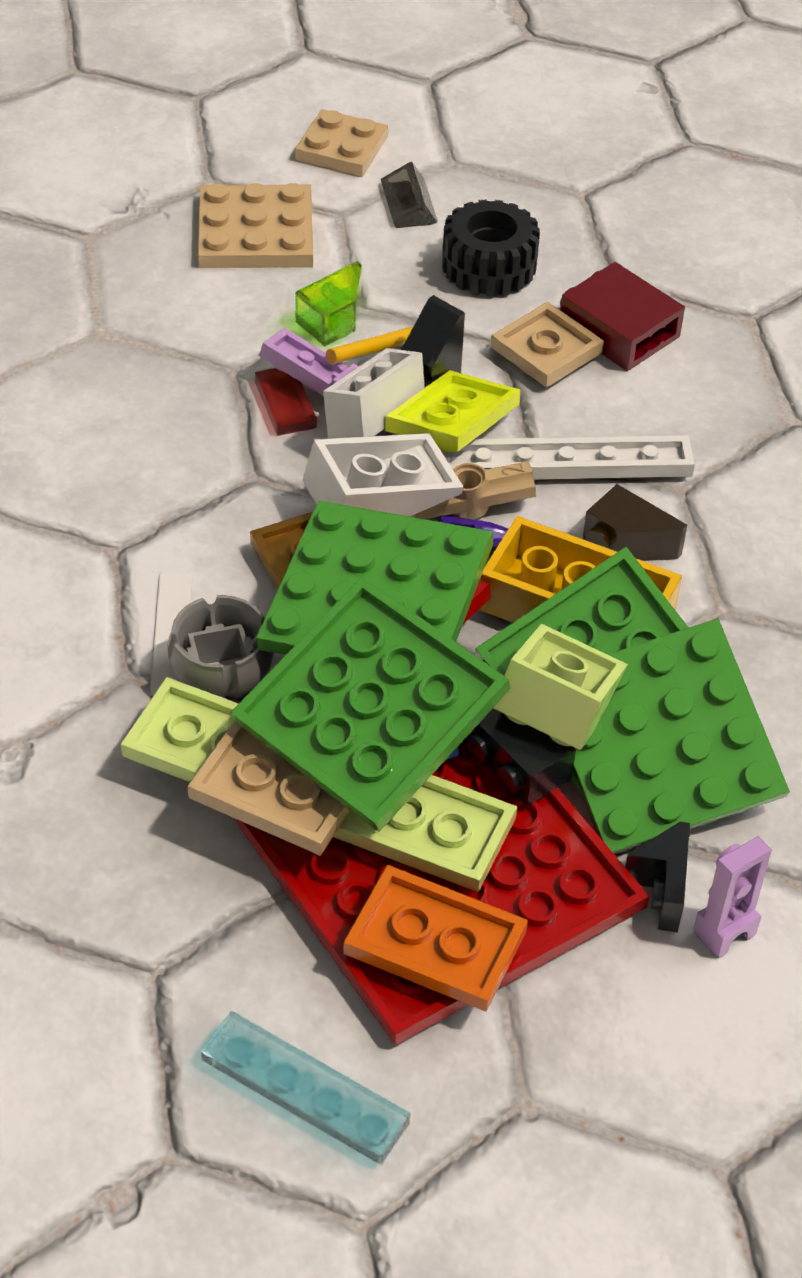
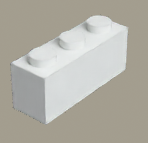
M386 348L325 389L323 394L328 438L370 437L384 430L385 416L425 388L422 352Z

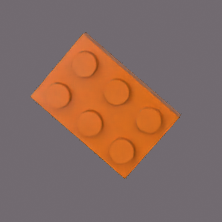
M387 865L344 941V954L487 1012L527 931L528 920Z

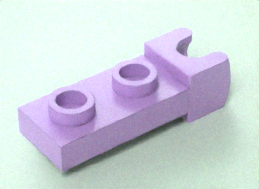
M283 328L263 342L259 353L260 357L273 364L275 368L286 372L305 384L310 390L318 392L322 396H324L323 391L359 367L354 363L349 367L343 363L329 364L326 360L325 352L286 328Z
M759 836L741 846L739 844L731 845L720 854L716 861L717 867L713 883L709 889L707 907L697 912L694 931L703 944L718 957H722L728 952L731 943L740 934L743 933L750 940L757 933L761 915L755 909L772 851Z

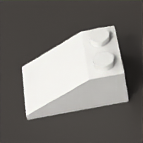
M430 433L314 439L303 476V482L316 505L319 500L409 517L462 494L464 488Z

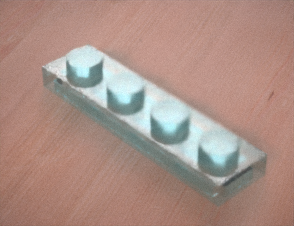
M232 1010L201 1049L202 1061L382 1165L410 1124V1112Z

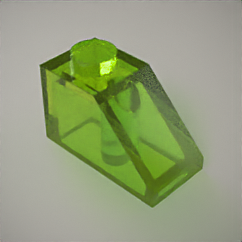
M356 261L295 292L296 323L324 347L356 330L361 300L362 265Z

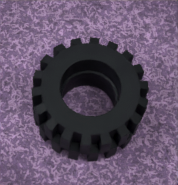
M479 200V202H468L464 204V207L455 208L452 211V215L447 216L443 231L442 269L446 273V278L450 282H456V287L459 289L470 290V293L475 295L480 293L494 297V294L504 296L509 295L512 290L520 291L524 288V284H530L533 280V275L536 274L540 228L538 227L537 220L534 217H530V212L526 209H519L518 205L503 203L502 200Z

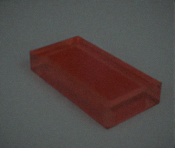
M277 368L255 372L256 386L277 436L317 428V417L300 381Z

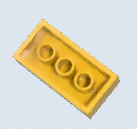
M516 516L482 572L480 580L490 584L491 599L479 610L513 623L616 554L617 551ZM636 559L676 610L682 575Z

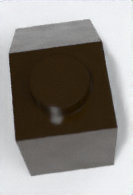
M616 484L586 511L583 540L617 552L627 547L636 559L642 561L678 559L682 555L687 524Z

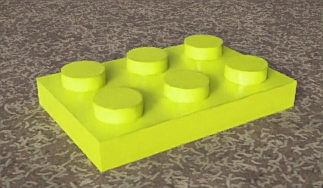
M449 370L385 416V431L398 435L430 433L440 450L458 452L520 404V389Z

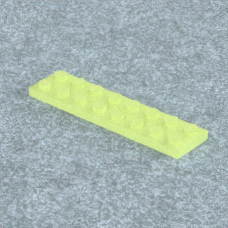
M166 677L122 741V756L191 782L233 724L234 720L230 712L238 703ZM431 775L380 832L352 811H349L333 837L479 892L516 819L517 806Z

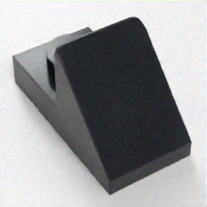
M687 822L675 824L631 851L626 858L625 867L641 886L652 887L650 908L659 910L658 930L678 932L685 900L690 823Z

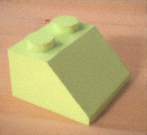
M540 624L510 660L505 677L509 679L511 689L493 708L504 713L508 719L517 724L529 725L548 734L553 741L560 745L573 746L581 750L596 729L628 664L544 624Z

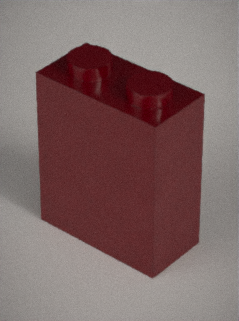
M616 261L601 271H596L591 277L577 286L569 288L562 294L560 300V310L604 341L601 354L627 372L678 339L681 334L685 306Z

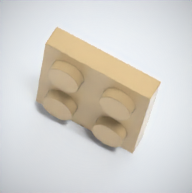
M321 109L296 146L295 161L363 177L388 138V125L374 122L371 119H361L341 114L334 110Z
M547 301L492 334L490 347L547 388L600 355L603 351L604 341Z

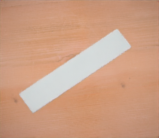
M160 573L150 696H154L166 677L177 681L168 658L167 642L174 619L185 606L191 603L192 573Z

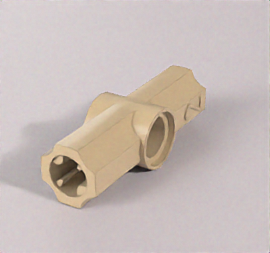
M529 461L485 470L480 465L474 463L460 464L453 468V471L464 487L462 494L410 517L428 519L454 514L458 518L478 519L486 514L489 506L536 497V486Z

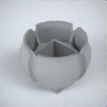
M217 595L213 604H208L204 598H200L185 606L174 619L167 642L168 658L177 681L225 699H240L247 696L268 674L274 652L259 650L256 637L265 619L262 612L247 600L228 595ZM240 658V661H236L229 666H224L223 664H208L213 662Z

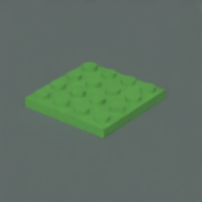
M318 500L256 637L259 650L286 655L361 576L456 642L492 549L493 532Z
M625 547L476 647L474 654L479 659H484L492 668L505 676L512 657L540 624H544L605 654H610L689 627L629 549ZM572 772V779L569 782L584 801L574 772Z
M361 576L230 713L234 722L380 832L511 688L509 679Z
M719 618L607 654L628 665L596 729L581 750L575 748L573 772L596 833L615 855L643 845L679 822L690 823V829L788 796L790 790Z

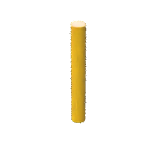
M413 326L328 349L326 351V360L329 364L334 365L381 352L386 348L392 349L402 346Z

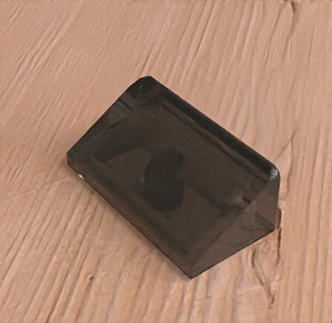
M412 161L380 179L396 228L438 223L425 179Z

